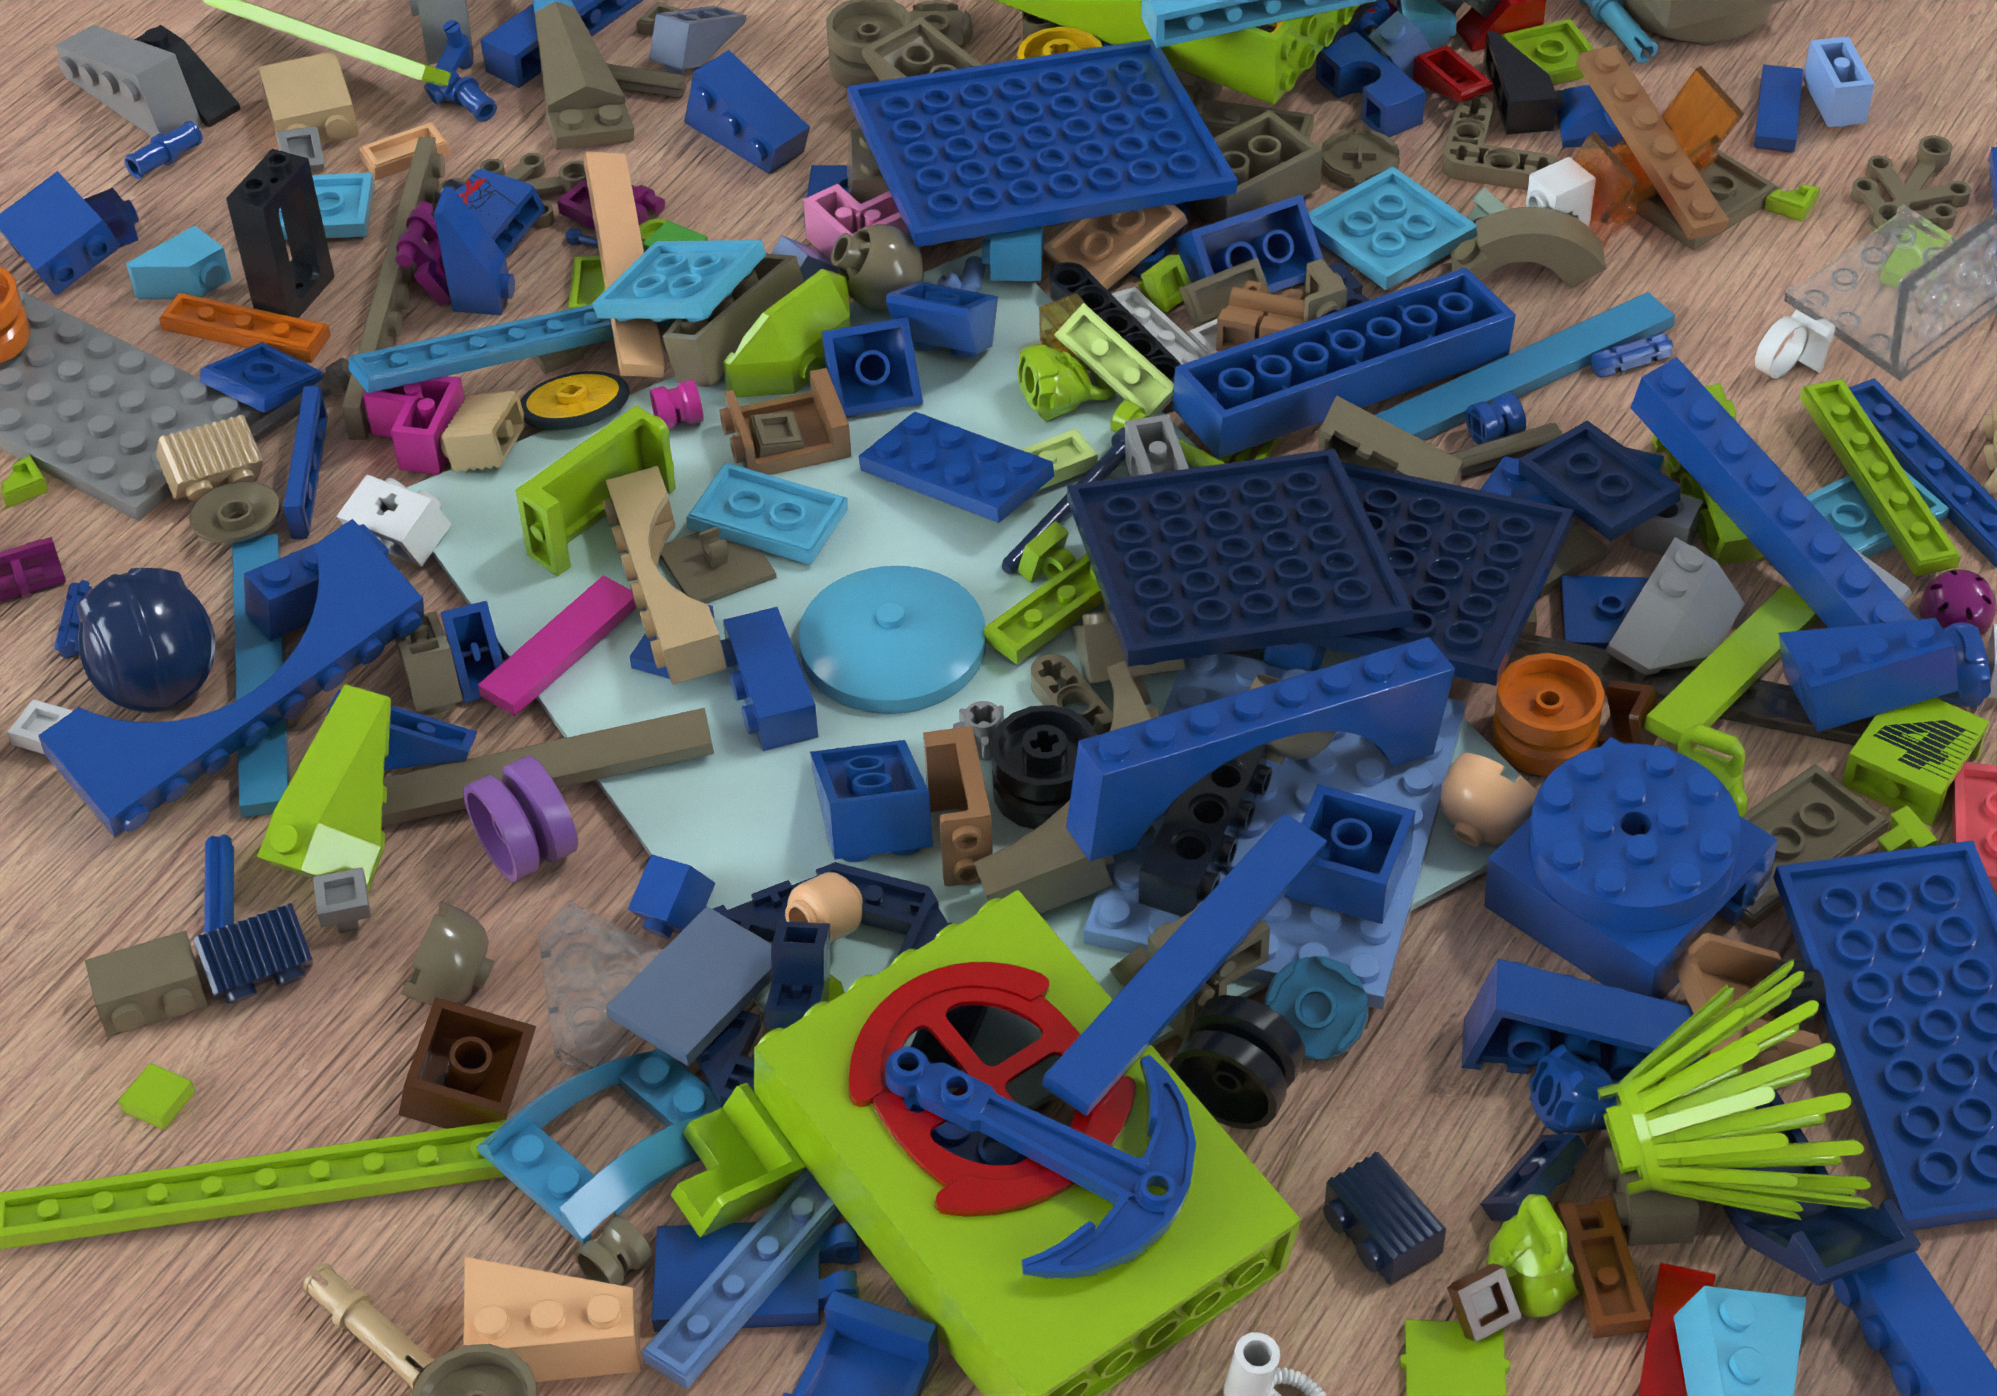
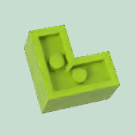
M744 1083L734 1089L722 1108L690 1121L683 1131V1135L707 1170L678 1183L670 1195L698 1236L702 1238L774 1204L790 1184L802 1173L806 1165L749 1084Z

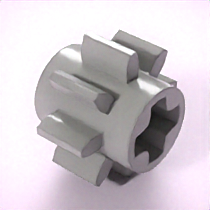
M978 701L969 705L967 709L961 708L959 710L960 722L953 724V728L972 726L979 760L988 761L992 759L991 739L997 726L1004 720V706H997L988 701Z

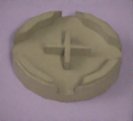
M1355 129L1343 130L1331 135L1323 142L1321 147L1323 149L1322 174L1330 182L1343 188L1352 189L1392 166L1396 169H1399L1400 166L1397 144L1388 136L1375 130L1365 129V134H1354Z

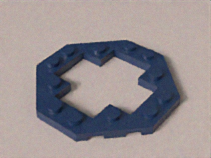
M837 862L816 869L815 877L826 872L838 873L859 889L863 900L862 920L860 923L906 935L897 956L908 949L917 950L934 940L943 928L952 924L951 922L948 923L939 909V902L929 886ZM812 878L791 885L790 881L787 880L751 894L752 901L728 910L724 905L713 908V910L762 939L772 942L778 921L787 922L785 910L791 891ZM979 1005L959 1006L946 1014L948 1021L970 1047L974 1043L989 1007ZM742 1010L696 1058L721 1108L737 1086L748 1083L754 1091V1059L747 1056L761 1029L760 1015ZM925 1029L917 1030L910 1047L923 1052L930 1064L944 1062L960 1071L962 1070L930 1031ZM913 1064L899 1065L905 1071H912L917 1068Z

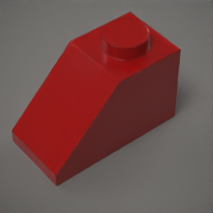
M1501 0L1488 18H1485L1474 8H1471L1456 23V31L1471 51L1484 49L1486 31L1494 30L1499 35L1543 25L1546 0Z

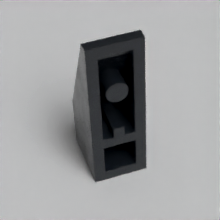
M159 25L156 28L147 30L143 35L135 39L176 55L201 122L206 126L211 127L241 110L238 101L182 38L164 26Z
M1486 31L1483 64L1488 79L1493 82L1492 92L1506 134L1554 131L1556 114H1561L1562 96L1560 90L1554 89L1550 75L1496 31Z

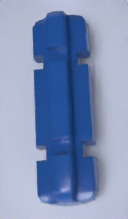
M1659 333L1649 336L1648 342L1643 338L1613 347L1611 353L1610 349L1596 352L1592 355L1591 368L1592 371H1595L1597 377L1603 378L1615 374V369L1618 372H1623L1652 362L1651 358L1654 361L1666 359L1672 355L1673 343L1672 340H1669L1667 334Z
M81 580L80 583H71L68 588L54 644L55 650L61 652V656L69 659L71 655H80L78 644L80 619L76 606L86 593L92 589L89 586L90 583L86 580Z

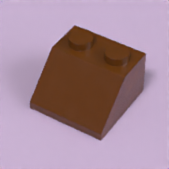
M435 997L404 1083L399 1115L445 1129L506 1120L536 1026Z

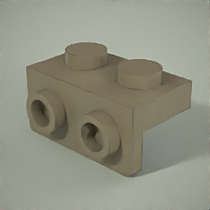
M1323 259L1307 263L1303 323L1346 308L1347 287L1338 273H1334Z

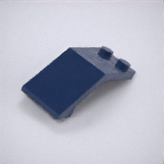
M1775 1089V1098L1773 1099V1101L1764 1105L1755 1107V1109L1757 1110L1785 1103L1783 1102L1782 1098ZM1800 1128L1778 1132L1785 1134L1789 1139V1143L1809 1142ZM1824 1166L1728 1168L1829 1175ZM1892 1198L1882 1201L1879 1209L1873 1206L1866 1207L1867 1209L1798 1202L1802 1206L1803 1211L1795 1213L1802 1220L1721 1205L1744 1244L1818 1286L1919 1250L1921 1246Z

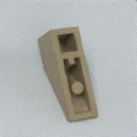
M436 611L425 613L421 625L412 634L404 638L398 636L395 638L416 712L425 710L428 714H437L450 710L454 706L453 703L463 701L451 649Z

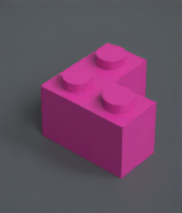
M444 376L372 393L365 392L363 397L372 435L392 437L399 470L436 475L442 473L449 458H446L442 452L441 434L445 431V428H448V424H451L453 416L456 415V412L461 408V404L464 403L465 396L461 378Z

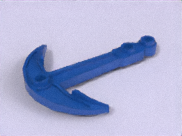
M900 1048L894 1051L886 1061L885 1082L894 1094L907 1098L916 1097L922 1108L970 1132L980 1131L1115 1205L1097 1228L1094 1223L1088 1221L1062 1242L1039 1254L1023 1259L1021 1267L1022 1274L1043 1278L1091 1276L1134 1260L1168 1231L1179 1215L1189 1193L1196 1140L1188 1105L1176 1083L1151 1055L1145 1056L1140 1060L1148 1097L1147 1136L1151 1137L1147 1151L1141 1158L1127 1154L996 1094L992 1086L944 1062L930 1064L927 1056L916 1048ZM913 1064L917 1068L912 1071H905L899 1065ZM961 1088L967 1092L956 1096L949 1093L947 1089ZM1157 1186L1166 1190L1167 1193L1157 1196L1151 1194L1147 1188Z

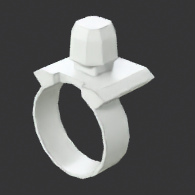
M1796 309L1791 317L1785 316L1779 319L1765 334L1755 355L1756 369L1771 378L1778 379L1790 371L1798 361L1820 374L1825 364L1830 342L1833 339L1834 324L1825 319L1814 320ZM1794 331L1793 338L1786 342L1782 351L1775 358L1782 343Z

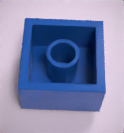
M1317 784L1301 824L1327 840L1320 856L1286 892L1284 897L1383 924L1412 849L1416 810Z

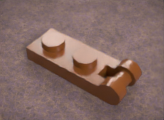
M1594 1197L1590 1204L1575 1205L1573 1200L1556 1202L1554 1211L1567 1231V1253L1574 1267V1276L1593 1339L1648 1331L1651 1318L1612 1197ZM1591 1225L1596 1227V1229L1583 1230L1582 1228L1583 1226Z

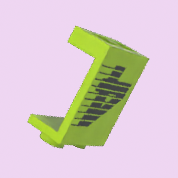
M1936 697L1878 714L1849 753L1842 784L1849 790L1896 811L1908 805L1924 824L1932 827L1941 814L1950 784L1968 757L1977 759L1980 755L1990 721Z

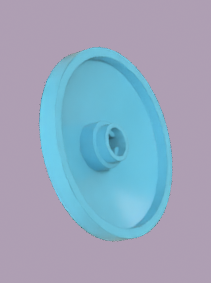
M911 566L869 568L838 579L823 589L811 601L799 625L800 658L810 681L822 693L842 705L872 713L894 714L917 711L952 697L973 679L985 655L986 642L983 629L985 627V620L974 597L964 587L949 577L931 570Z

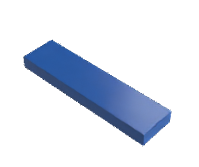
M304 386L284 501V511L292 539H307L308 535H310L328 422L322 389L319 386Z

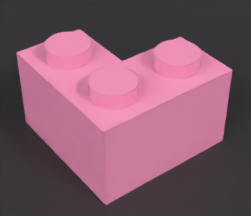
M836 184L803 199L806 238L830 260L833 246L842 234L848 233L853 236L858 230L870 225H891L903 230L910 236L890 191L860 204L839 184Z

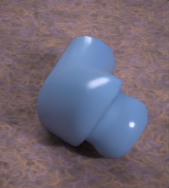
M971 256L965 261L961 277L958 278L955 273L949 272L948 278L942 275L937 285L979 292L982 287L986 265H982V258Z

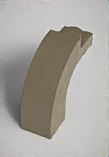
M1517 207L1487 215L1476 221L1477 236L1475 238L1462 242L1456 249L1450 251L1452 272L1466 267L1478 279L1506 264L1523 261L1535 262L1553 270L1571 289L1606 269L1602 241L1586 224L1564 212L1542 207Z

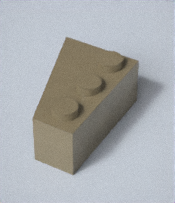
M1336 395L1319 429L1318 451L1335 449L1341 462L1460 486L1462 460Z

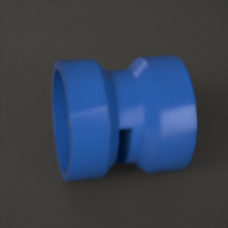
M1512 393L1498 396L1490 404L1482 401L1470 405L1466 410L1467 427L1473 441L1477 445L1499 439L1501 436L1506 437L1526 430V416L1523 406Z

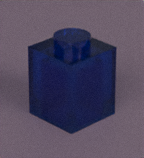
M114 188L84 199L108 226L120 243V248L138 241L134 224L139 222V218L129 199L123 201Z

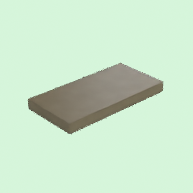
M1817 764L1812 765L1748 810L1743 816L1744 819L1777 838L1778 842L1769 888L1753 905H1749L1739 920L1752 929L1783 907L1773 879L1776 866L1853 856L1887 832L1890 820Z

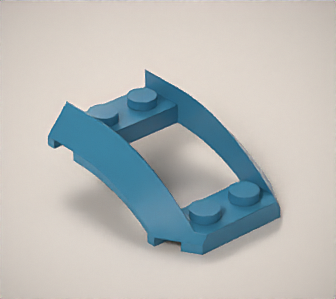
M656 1049L602 1064L560 1082L514 1114L477 1146V1149L483 1157L584 1245L592 1239L591 1232L612 1213L618 1216L655 1185L677 1171L701 1160L683 1135V1131L690 1121L721 1107L712 1089L672 1056L661 1049ZM618 1085L667 1127L635 1144L594 1175L546 1134L542 1128L583 1099L603 1089Z

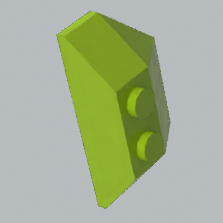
M821 269L763 312L743 336L736 353L730 352L723 361L726 390H734L736 398L794 394L809 383V371L824 368L822 331L851 327L847 277L841 273Z

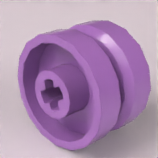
M531 755L524 756L504 766L501 781L492 775H487L464 786L463 797L472 826L493 864L510 882H517L537 872L540 856L549 862H556L577 851L578 838L570 811L548 772Z

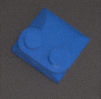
M1590 85L1560 90L1562 111L1561 114H1557L1563 148L1629 147Z

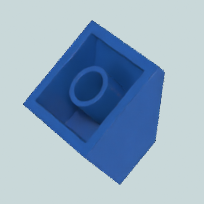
M919 281L887 294L886 304L891 319L908 317L914 348L936 350L937 346L951 348L952 355L974 358L977 357V353L993 345L998 296Z

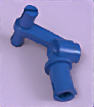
M455 20L448 21L443 26V30L448 38L446 48L436 65V68L451 73L448 86L442 87L427 83L424 85V89L436 105L442 102L454 101L457 105L465 106L478 121L485 122L496 113V102L479 88V83L473 77L461 78L456 72L459 66L461 69L470 68L474 60L469 52L471 48L470 41L466 35L462 34L460 24Z

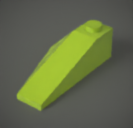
M344 684L273 812L257 855L258 858L282 870L311 879L315 876L363 867L369 893L385 846V832L381 828L382 806L387 801V787L383 784L385 758L389 755L391 698Z

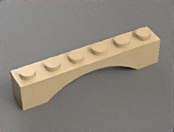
M658 466L605 480L610 498L602 500L609 527L618 524V526L611 527L618 554L627 552L620 555L627 581L637 580V582L630 583L637 610L647 609L640 612V617L647 639L654 637L657 639L650 641L657 669L667 668L672 685L727 669L719 633L708 604L690 598L677 590L658 571L659 557L665 542L676 527L668 493Z

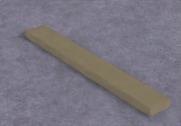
M705 708L385 777L383 785L387 787V801L382 806V827L466 809L463 797L464 786L487 775H492L501 781L504 766L528 755L539 761L557 788L714 754Z

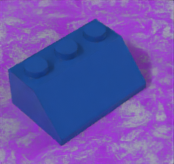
M1302 194L1191 230L1174 238L1191 283L1258 258L1270 293L1305 282L1307 263L1323 259Z

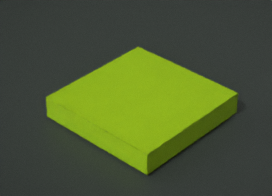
M1571 19L1501 35L1550 75L1553 85L1585 78L1576 63L1580 53L1595 50Z

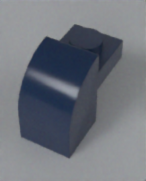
M778 921L771 945L772 984L764 1009L765 1028L785 1029L802 1019L804 1014L815 1004L822 1001L828 1002L830 984V924Z

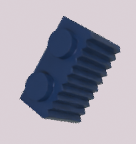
M292 903L193 938L214 1000L225 997L227 1004H234L257 994L255 986L271 980H275L277 987L296 982L306 977L305 968L313 966V959Z
M1374 1152L1371 1157H1365L1362 1162H1357L1353 1167H1348L1345 1172H1339L1336 1177H1331L1326 1182L1323 1212L1327 1222L1335 1232L1339 1234L1345 1232L1346 1236L1351 1238L1353 1245H1356L1358 1256L1363 1265L1370 1272L1375 1273L1378 1271L1380 1276H1384L1386 1283L1392 1284L1443 1253L1446 1234L1445 1226L1379 1152Z

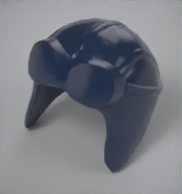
M131 568L127 573L121 575L112 574L89 590L76 607L80 619L78 644L83 668L93 686L101 695L114 704L143 713L168 711L192 698L209 676L215 658L216 643L214 629L205 608L198 598L187 589L179 572L163 568Z

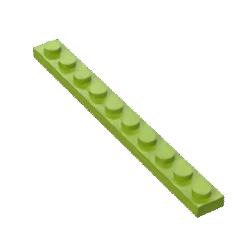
M507 1120L0 1192V1250L506 1177L478 1152L477 1146Z

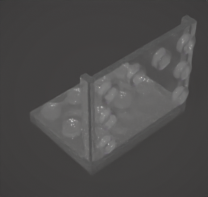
M1903 204L1897 208L1895 216L1797 287L1791 285L1786 288L1784 301L1814 320L1825 319L1833 323L1835 326L1834 336L1899 381H1902L1997 310V208L1993 211L1992 215L1978 225L1970 226L1959 239H1956Z

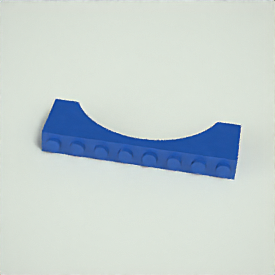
M351 519L315 544L319 584L313 615L303 637L289 658L269 679L255 690L215 711L196 717L167 722L116 720L78 707L38 735L46 757L114 838L125 830L130 832L139 828L147 821L150 812L164 802L172 803L181 798L189 790L192 782L205 773L211 775L222 769L229 761L230 755L244 745L250 747L260 742L267 735L271 726L284 717L285 719H290L298 715L307 706L309 699L322 690L325 692L333 690L342 683L347 672L360 663L363 665L371 663L380 656L388 643L398 636L401 638L409 636L421 625L422 619H424L423 597L354 519Z
M1426 637L1079 740L1066 828L1089 862L1135 848L1157 817L1175 799L1205 775L1258 746L1296 734L1315 731H1339L1360 735L1372 741L1392 767L1434 754L1455 668L1433 641Z

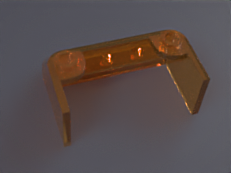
M1699 66L1693 71L1662 117L1694 167L1703 172L1719 158L1720 155L1716 152L1744 113L1703 67ZM1593 132L1587 137L1573 158L1575 162L1596 178L1590 218L1592 221L1606 225L1615 221L1620 225L1636 212L1637 206L1658 194V191L1625 140L1609 148L1597 133Z

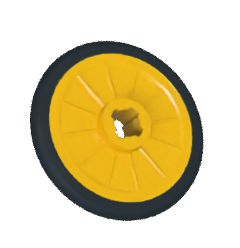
M583 371L557 376L536 385L521 398L524 422L532 427L546 430H566L599 422L621 409L628 400L630 390L625 380L607 372Z

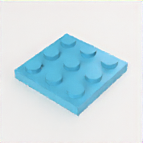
M1393 166L1308 212L1317 241L1384 290L1393 287L1451 254L1450 251L1456 249L1462 242L1477 236V227L1474 222Z
M762 240L656 241L592 303L597 318H616L619 322L632 319H651L654 322L668 319H687L690 322L704 320L712 314V311L724 298L732 294L733 289L746 276L750 275L753 272V268L766 256Z

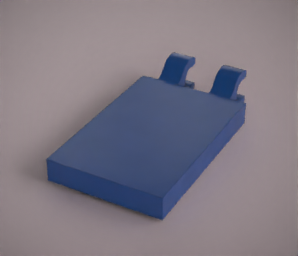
M757 1222L731 1223L702 1238L698 1236L692 1225L657 1226L652 1307L654 1332H659ZM841 1223L825 1231L742 1328L820 1325V1310H824L833 1290L859 1299L856 1271L839 1270L821 1279V1263L844 1265L859 1263V1240H857V1233L849 1223Z

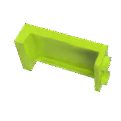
M635 405L518 487L515 492L527 556L556 576L571 567L567 544L606 516L602 500L609 499L610 497L605 480L658 466L667 493L669 494L675 490L674 463L670 448V431L667 424L660 417L653 416Z

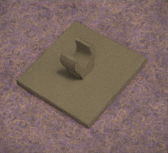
M718 527L703 532H696L665 543L660 555L681 591L688 597L703 603L711 602L777 578L775 570L761 550L730 542L726 539H720Z

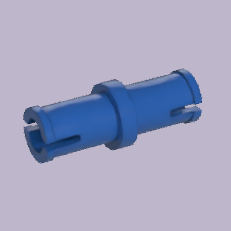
M186 121L183 125L165 135L162 133L155 135L150 139V144L132 154L126 155L124 159L125 166L133 177L140 179L163 164L166 166L173 164L177 161L178 155L196 145H200L203 140L202 133L194 122Z

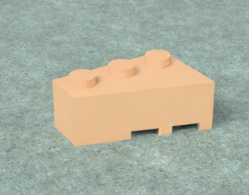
M465 1257L463 1346L492 1344L511 1350L529 1365L535 1382L641 1372L640 1323L632 1287Z

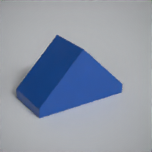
M487 600L441 612L445 636L451 649L464 703L483 699L480 696L478 684L503 663Z

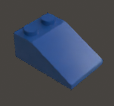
M905 740L810 752V760L827 840L835 860L843 859L847 862H861L869 859L871 855L890 852L894 855L907 856L919 852L920 848L933 847L929 790Z

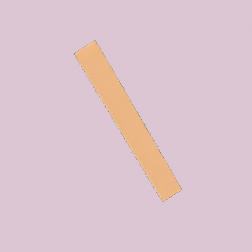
M585 151L584 168L606 290L644 253L626 154ZM610 318L620 376L663 377L665 362L657 322L651 319H632L619 322L616 318Z

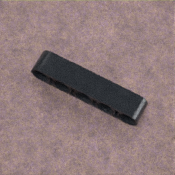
M1064 262L1052 268L1050 271V298L1069 318L1084 303L1174 383L1175 367L1181 365L1180 362L1085 267L1074 262ZM1172 401L1162 411L1164 414L1174 412Z

